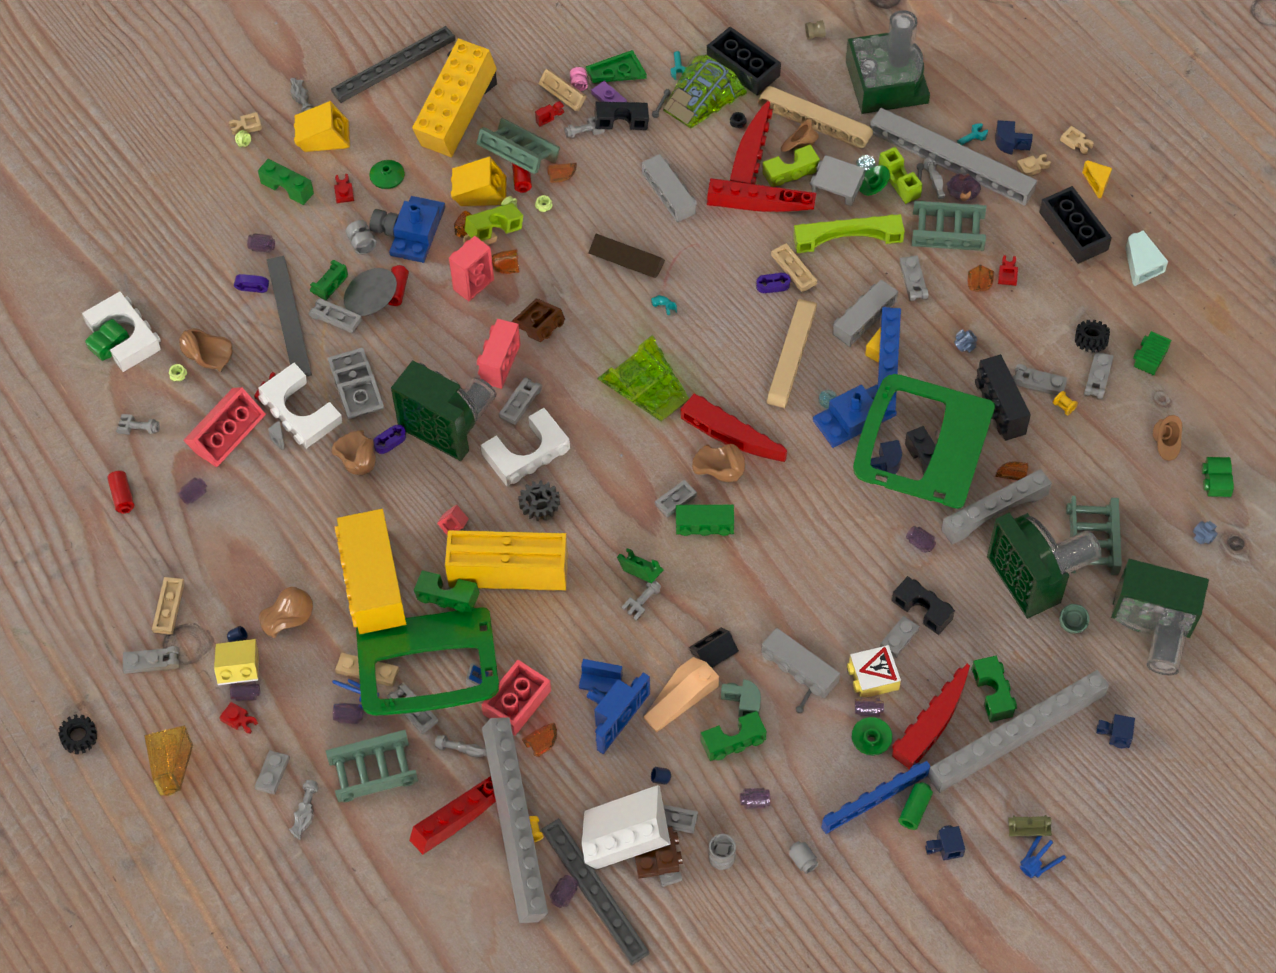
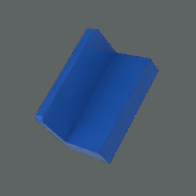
M583 659L579 689L592 691L591 688L595 687L602 693L607 694L618 679L622 680V666Z

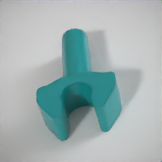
M675 51V67L670 69L671 76L676 80V74L680 72L684 76L683 79H685L688 75V68L682 66L681 53Z
M983 124L972 125V132L957 140V143L964 145L975 138L983 141L988 135V129L979 132L982 130Z

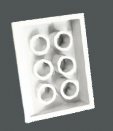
M659 785L584 811L582 833L584 861L594 869H599L671 844Z

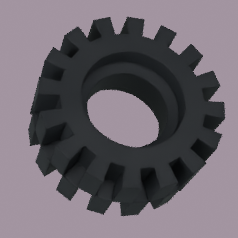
M1087 320L1086 323L1082 321L1076 327V346H1080L1081 350L1085 348L1086 352L1092 350V353H1095V350L1100 352L1101 349L1104 350L1108 346L1110 329L1106 324L1102 325L1101 321L1096 323V320H1093V322Z
M76 714L74 719H71L69 716L67 718L68 722H62L63 727H59L60 732L58 734L65 750L68 749L69 753L74 751L75 754H79V751H82L83 754L86 753L85 749H92L91 745L96 743L97 731L94 722L89 717L85 719V716L81 715L78 718ZM81 728L86 731L85 737L81 740H73L70 737L71 732L75 729Z

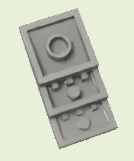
M363 347L328 357V362L348 419L384 409Z

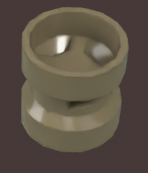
M823 20L816 23H805V32L808 40L814 39V37H825L826 32Z

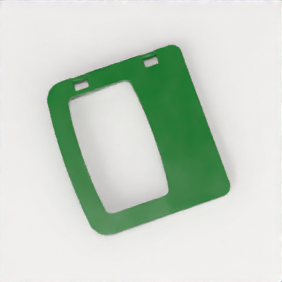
M899 374L888 375L883 379L865 420L855 455L854 474L859 480L870 484L884 486L887 489L928 501L942 503L952 508H962L970 489L995 405L991 400ZM896 391H904L939 401L946 406L942 428L934 453L922 479L918 481L878 470L870 465L880 425ZM878 475L887 478V481L884 482L877 480L876 476ZM934 492L946 495L945 499L933 496Z
M485 607L473 608L472 613L451 611L405 618L406 625L360 635L358 627L356 628L361 703L363 710L367 714L374 716L393 715L455 707L489 700L499 691L490 611ZM480 626H487L486 631H480ZM477 648L479 651L482 683L480 685L424 696L394 699L378 698L375 664L378 661L447 649ZM492 670L493 676L486 677L485 671Z

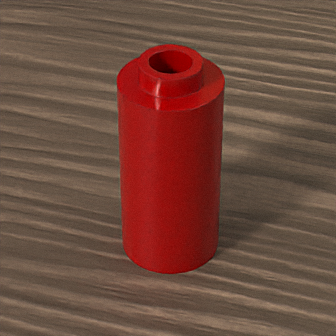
M512 163L514 189L520 193H526L532 188L531 172Z
M402 265L391 268V272L394 274L397 282L395 294L388 303L392 306H399L403 301L409 271Z
M114 471L107 476L115 510L126 514L135 506L127 475L124 471Z

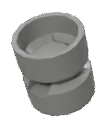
M364 220L354 221L347 226L346 234L357 254H367L376 247L377 242Z
M727 834L715 835L709 843V862L714 868L719 870L730 868L735 862L736 843Z

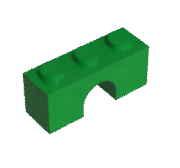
M267 159L258 169L261 184L273 190H276L279 186L283 187L288 192L290 199L302 205H305L314 194L310 179L270 159Z
M421 571L414 588L417 600L425 604L433 603L442 608L450 607L459 612L466 611L472 613L480 594L477 583L458 579L452 589L442 590L444 584L440 574Z
M997 655L974 660L971 670L977 687L987 685L996 691L995 694L986 696L984 701L989 722L1012 718L1015 709H1017V703L1015 698L1010 695L1011 687L1008 679L1005 680L1002 662L998 661Z
M757 711L738 718L740 732L735 736L724 734L720 725L701 732L700 741L710 761L722 760L728 754L733 752L740 753L746 747L751 745L758 746L766 740L767 731Z

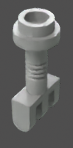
M591 117L588 118V124L573 127L570 124L564 128L567 138H575L577 133L591 130L593 135L604 133L605 129H595V119Z
M122 414L121 421L118 424L120 427H117L116 432L130 435L131 429L148 430L149 434H154L159 431L160 423L155 419H150L148 422L134 421L133 415Z
M656 580L652 584L646 583L647 589L636 601L630 597L621 607L625 611L630 605L631 609L627 612L630 616L636 610L638 613L633 617L636 621L645 612L642 605L653 593L657 595L660 592L661 585Z

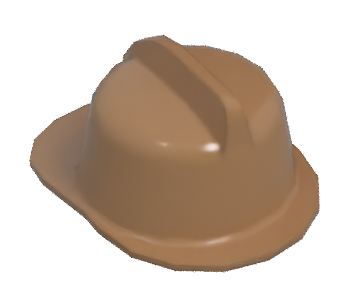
M808 119L803 122L781 146L782 152L789 151L792 148L800 149L810 144L812 146L819 135L812 128V120Z
M1175 415L1159 419L1154 425L1152 433L1154 440L1157 442L1160 456L1167 461L1174 460L1181 449L1183 425L1181 419Z

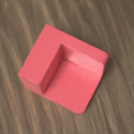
M456 504L441 516L437 524L448 535V530L460 531L463 529L469 519Z

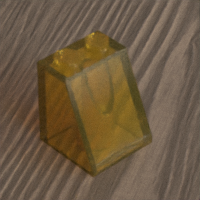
M186 726L144 735L152 780L160 796H169L177 791H181L193 748V743Z

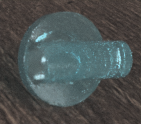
M863 155L856 160V165L865 168L866 172L870 168L875 167V159L870 155Z
M832 390L822 391L819 395L821 406L829 409V402L837 397L836 393Z

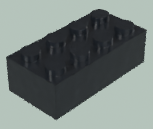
M731 26L707 45V60L711 59L720 63L726 70L728 69L727 74L755 95H759L767 86L780 77L781 62ZM714 64L715 66H717L719 69H721V70L723 71V69H722L720 66H718L717 64Z
M1073 186L1042 199L1039 213L1078 264L1109 250L1112 239L1111 235Z
M1002 355L980 360L975 385L978 390H981L982 398L991 400L995 405L992 419H995L997 423L998 433L1003 436L1005 441L1026 435L1031 414Z

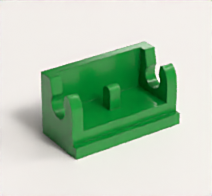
M335 260L330 262L332 264L330 269L317 283L312 282L310 284L312 286L310 292L325 301L348 277L346 265Z
M629 548L626 549V552H628L627 558L622 554L617 556L624 572L651 584L664 571L658 561L652 559L651 563L635 556L634 552Z

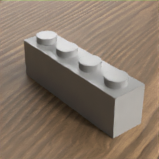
M661 154L642 162L643 176L676 222L696 213L697 202L695 198L689 195L685 184H681L677 173L671 170L669 162L666 159L664 160Z
M882 279L877 284H873L865 295L859 297L853 307L850 306L841 318L838 317L834 321L833 335L850 347L881 318L882 307L891 308L897 302L898 291Z
M776 628L762 643L761 653L765 659L776 663L783 672L790 673L798 683L805 684L816 696L820 695L825 699L839 683L840 673L780 629Z

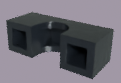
M596 101L594 110L595 129H613L614 121L623 119L629 123L630 130H647L649 122L648 103Z
M921 426L906 433L905 446L913 459L919 457L924 475L936 445L925 427Z
M907 576L893 591L892 602L904 611L908 612L916 605L925 607L928 612L924 615L923 624L938 635L953 620L955 612L953 607L949 603L940 600L934 592L926 590L915 579L912 580Z

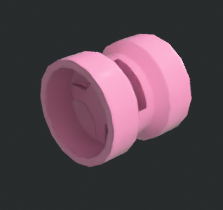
M582 67L571 69L570 84L579 91L586 90L588 87L587 71Z

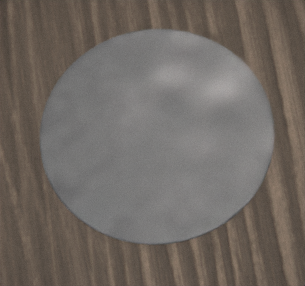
M374 268L359 274L352 280L345 291L344 305L346 309L361 316L370 315L381 310L390 302L395 294L397 282L394 274L384 268Z

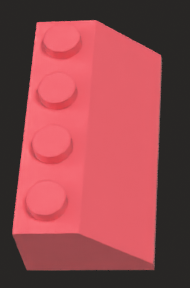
M242 387L232 388L183 441L195 454L218 467L261 421L266 413Z

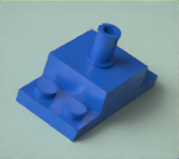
M411 196L409 202L404 201L393 228L395 238L389 251L390 256L424 263L445 210V203Z
M861 384L831 399L829 409L813 416V422L832 448L862 433L865 420L877 393V384L868 389H865ZM886 410L882 423L895 417L897 411Z
M644 672L639 678L636 677L633 680L631 687L618 679L606 695L595 687L591 688L592 692L589 690L587 698L598 704L594 712L595 726L597 727L595 730L597 751L604 754L650 695V676Z

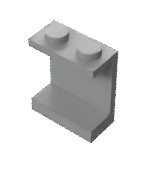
M825 155L823 161L818 163L816 176H812L810 182L812 192L816 193L817 189L820 188L844 196L845 204L852 206L865 178V168Z

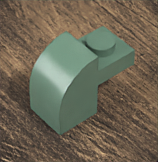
M743 679L742 686H738L735 683H722L721 699L740 702L738 717L755 711L758 714L760 713L761 694L754 683Z

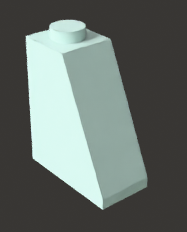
M1144 231L1131 234L1128 237L1125 250L1132 283L1134 286H1137L1164 273L1168 261Z

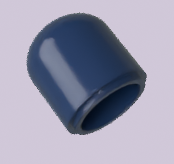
M238 626L227 633L229 642L247 640L248 637L245 628L242 626Z
M656 766L652 769L651 781L653 783L665 785L670 782L671 772L669 769Z

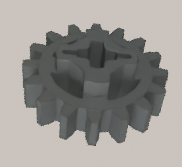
M542 480L539 481V484L532 481V486L526 484V490L520 491L521 496H518L519 508L522 509L523 515H529V519L535 516L537 521H539L540 517L547 520L546 515L553 517V511H558V505H560L559 492H556L555 486L550 488V482L543 485Z

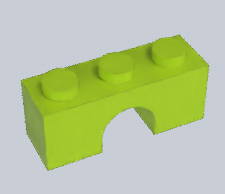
M810 144L795 150V163L793 164L784 163L779 156L764 161L762 173L770 187L782 186L787 182L816 173L820 159Z
M894 147L880 153L879 165L889 169V182L903 202L907 204L921 198L923 184L914 172L907 174L904 168V158L897 148Z
M509 203L466 216L465 232L471 238L476 236L481 241L491 239L492 227L501 228L506 234L522 229L523 214L513 203Z

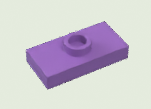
M605 81L591 90V94L600 102H627L624 97Z

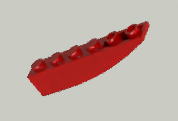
M767 101L762 106L745 131L736 152L730 181L756 184L757 177H755V173L758 174L760 168L758 160H762L763 149L761 148L765 146L767 138L764 135L769 132L770 122H768V119H772L773 109H770L771 101Z
M710 178L707 195V205L759 212L813 210L816 200V193L713 178Z
M694 393L681 408L682 420L726 445L734 444L743 452L781 462H785L787 459V449L782 444L775 443L767 435L754 430L749 424L742 423L736 416L724 412L721 407L711 404L703 396H698Z
M968 663L963 668L959 667L953 675L954 679L944 684L941 689L942 693L939 696L935 695L930 701V707L926 711L923 709L917 716V722L907 727L904 737L902 739L898 738L894 742L892 757L909 770L914 764L919 763L933 747L950 722L964 690L970 669Z
M491 776L413 826L409 841L422 855L468 825L496 802Z

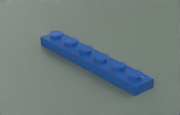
M882 307L877 391L885 377L898 374L901 308ZM897 391L894 393L887 410L895 411Z
M927 761L922 764L916 763L906 773L901 772L895 775L892 781L879 784L875 788L876 790L870 793H863L855 802H847L839 811L826 814L823 817L821 828L827 834L926 778L929 774L930 764Z

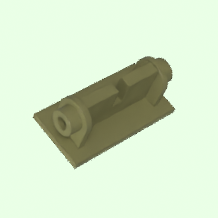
M1013 815V817L1008 818L1009 836H1052L1051 817H1047V815L1040 817H1015Z

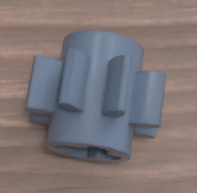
M962 329L956 334L954 343L961 352L967 350L970 353L976 348L975 345L977 344L975 342L978 339L971 330L965 332Z
M1201 521L1193 530V533L1196 535L1194 540L1199 544H1204L1205 542L1210 544L1218 535L1215 531L1217 526L1211 521L1206 523Z

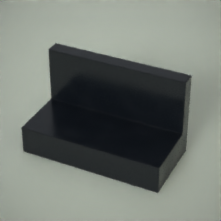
M722 627L689 647L693 655L707 662L711 668L739 651L730 631Z

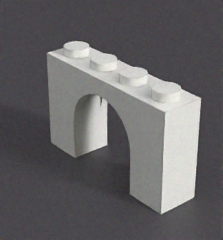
M118 292L83 312L82 315L85 323L93 333L111 319H114L117 323L132 325L135 328L130 338L110 349L113 360L124 372L160 351L159 342L161 340L156 332H151L149 323L141 319L142 315L137 308L133 309V304L129 297H124L121 292Z
M293 363L258 388V397L264 405L267 404L271 408L270 411L275 418L279 417L285 430L291 431L294 434L295 441L307 449L342 423V416L330 402L308 416H297L288 411L285 406L288 397L307 384L306 375Z
M545 408L528 417L529 427L541 441L540 447L534 453L524 456L513 454L505 447L497 435L481 444L483 457L506 486L517 483L522 477L534 473L537 468L549 464L554 458L564 455L570 449L569 438Z

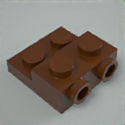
M536 298L512 322L519 324V329L526 331L528 337L542 342L544 339L550 338L552 331L564 324L565 317L561 308Z
M668 827L671 844L635 856L638 879L680 872L679 864H683L681 851H676L675 846L679 844L678 833L673 832L672 827Z

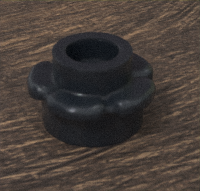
M735 112L730 117V125L732 127L742 128L747 123L745 115L741 112Z

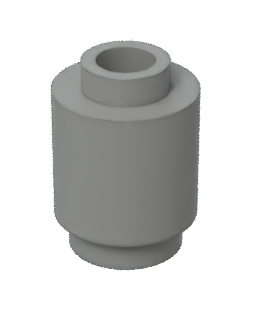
M798 841L790 847L789 856L800 871H804L807 874L818 866L817 857L806 842L800 843Z

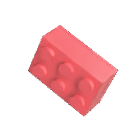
M476 236L467 240L459 250L454 251L449 257L453 290L468 302L494 280L491 248Z
M497 318L495 325L491 326L490 337L484 342L483 354H480L477 359V365L479 366L478 375L480 376L481 384L500 389L503 388L521 345L519 324Z
M517 660L499 682L498 693L481 704L483 715L489 719L509 717L512 733L516 736L551 692V682L534 669Z

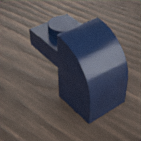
M997 121L995 142L1002 152L1012 155L1013 149L1030 151L1033 134L1015 133V121Z
M899 440L880 443V457L871 458L870 465L875 469L896 474L900 469L902 449Z

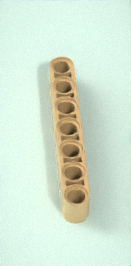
M767 86L758 99V104L761 107L767 101H771L770 109H773V113L800 124L810 119L813 122L812 128L858 148H864L873 135V130L865 124L772 86Z
M798 299L768 394L767 404L782 408L787 406L815 316L816 302Z

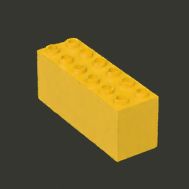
M459 38L457 39L412 127L422 147L452 158L497 70L489 49Z
M383 509L338 517V526L334 527L353 626L358 627L360 635L406 625Z
M448 530L445 569L449 587L453 588L457 580L461 579L477 583L478 588L566 590L568 567L566 533Z

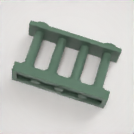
M504 118L500 119L498 130L495 132L485 127L480 128L476 143L533 174L538 173L541 160L543 159L556 163L560 150L559 146Z
M914 201L913 215H919L918 230H913L912 246L984 251L986 234H980V219H985L987 205ZM926 215L937 216L936 231L925 230ZM944 217H955L954 232H943ZM962 218H973L972 234L962 233Z
M1072 496L1070 503L1066 505V514L1070 515V542L1077 539V530L1106 531V533H1109V539L1090 541L1094 548L1110 550V556L1108 558L1094 557L1081 564L1107 565L1111 569V575H1119L1122 567L1119 498H1111L1109 505L1102 507L1076 505V496ZM1077 513L1105 514V516H1108L1109 522H1077ZM1078 565L1071 568V573H1076Z
M406 730L325 750L329 765H335L341 786V789L335 790L338 802H350L357 797L398 786H410L418 781L416 770L409 771L404 747L409 745ZM394 749L396 750L401 773L389 776L384 753ZM374 754L376 755L381 779L369 782L364 758ZM356 760L361 784L349 787L344 763Z

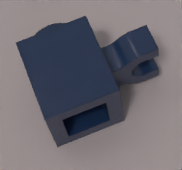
M1115 714L1112 723L1099 720L1096 733L1109 734L1110 745L1121 749L1129 748L1133 740L1135 718Z
M948 825L938 830L937 840L926 841L925 849L927 855L940 851L943 861L963 857L965 846L959 826L953 827Z

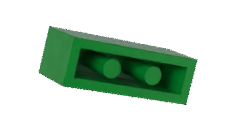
M734 504L676 505V535L689 536L691 534L708 536L710 534H720L727 536L734 534Z

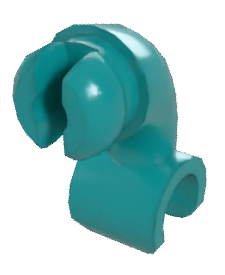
M657 295L651 298V303L654 307L658 305L666 306L668 316L671 309L677 313L676 303L667 297Z

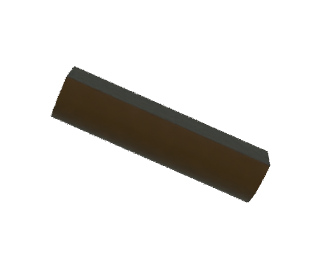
M597 233L588 254L653 278L658 276L665 262L659 256Z

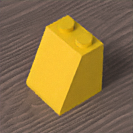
M331 101L294 115V142L304 152L346 149L350 147L349 120Z
M490 156L452 168L451 197L460 206L501 205L502 201L506 198L507 176Z

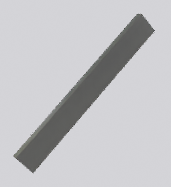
M444 26L331 88V92L342 103L455 41V35Z
M283 255L266 259L290 365L295 363L306 377L312 376L285 257Z
M558 818L542 828V833L630 964L633 965L649 955V950L594 869L585 863L583 853Z

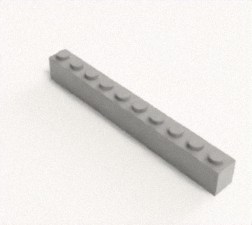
M880 108L871 120L870 128L873 130V135L924 159L932 157L936 160L937 165L958 175L962 174L965 176L969 174L966 177L967 179L1024 206L1035 192L1037 180L1031 176L1022 174L966 146H962L951 139H947L936 132H932L921 125L902 118L891 111Z
M1098 670L1090 673L930 767L928 778L938 792L941 793L1106 696L1109 684Z
M490 718L482 727L519 924L539 922L548 914L510 718Z

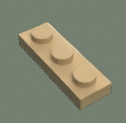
M550 69L544 71L538 83L575 111L580 110L587 97Z
M787 243L771 251V256L784 272L790 276L801 292L817 285L816 278Z
M164 577L152 626L153 633L173 635L185 583L184 579Z
M341 653L335 669L336 673L360 679L358 656ZM378 661L375 664L376 682L393 687L399 667Z

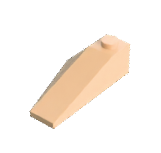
M692 657L675 671L644 715V720L657 733L718 688L719 676L707 662Z

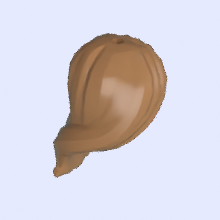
M197 328L185 330L179 337L182 353L189 359L195 360L204 368L217 369L221 372L222 368L231 359L233 352L232 343L225 337L212 336Z
M364 430L350 432L338 438L332 446V454L342 460L349 473L361 476L373 470L376 463L374 439L365 437Z
M707 444L693 458L692 469L698 475L710 474L723 482H736L745 471V458L741 450L734 444H727L719 448H712Z
M297 587L284 589L276 602L271 607L262 610L259 614V621L263 632L268 636L276 638L281 630L304 624L309 619L313 609V601L310 595Z

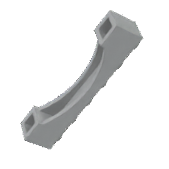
M1039 469L944 518L942 532L953 545L968 537L972 531L994 516L1014 506L1031 501L1034 503L1049 495L1052 483L1042 469Z

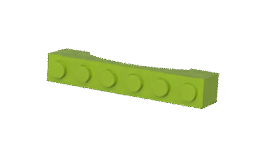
M891 214L888 216H872L869 218L794 225L793 238L796 253L814 252L815 247L826 241L846 236L873 237L885 241V244L901 243L904 240L905 231L901 214Z

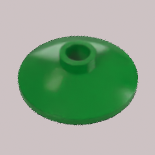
M382 160L373 165L369 176L371 182L376 187L391 189L403 181L405 172L400 163L394 160Z
M882 165L870 168L865 172V178L859 191L867 196L880 192L890 179L889 169Z
M868 717L861 719L855 724L851 737L857 750L863 754L875 756L888 750L893 736L891 728L886 722L879 718ZM873 737L875 741H869L868 738Z

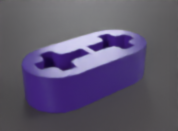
M786 273L761 275L757 278L756 289L760 293L786 291L790 287L791 278Z
M239 274L235 277L234 287L241 291L264 293L267 292L269 280L263 276Z
M394 425L374 438L375 451L379 454H385L403 443L406 439L404 427Z

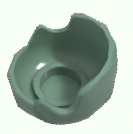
M1069 604L1060 612V625L1068 633H1081L1089 625L1090 617L1088 611L1082 605Z

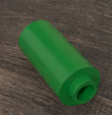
M923 782L914 784L898 819L902 826L911 830L918 828L933 795V791L928 784Z

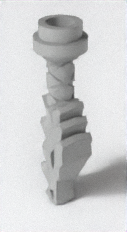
M291 78L290 92L293 100L302 104L301 111L304 112L314 108L307 101L308 96L306 93L308 90L302 86L304 80Z
M928 157L924 160L923 166L926 170H929L932 186L937 192L938 199H943L945 194L943 192L942 176L935 169L937 166L936 160Z
M438 735L435 741V747L439 748V750L451 748L472 757L487 756L486 748L476 744L450 741L446 735Z
M306 780L302 788L305 791L303 802L298 804V811L293 812L295 823L292 828L288 829L298 840H301L302 832L308 828L314 818L311 798L313 793L318 791V783L313 780Z

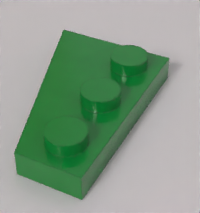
M633 50L586 66L587 74L592 83L647 79V74Z

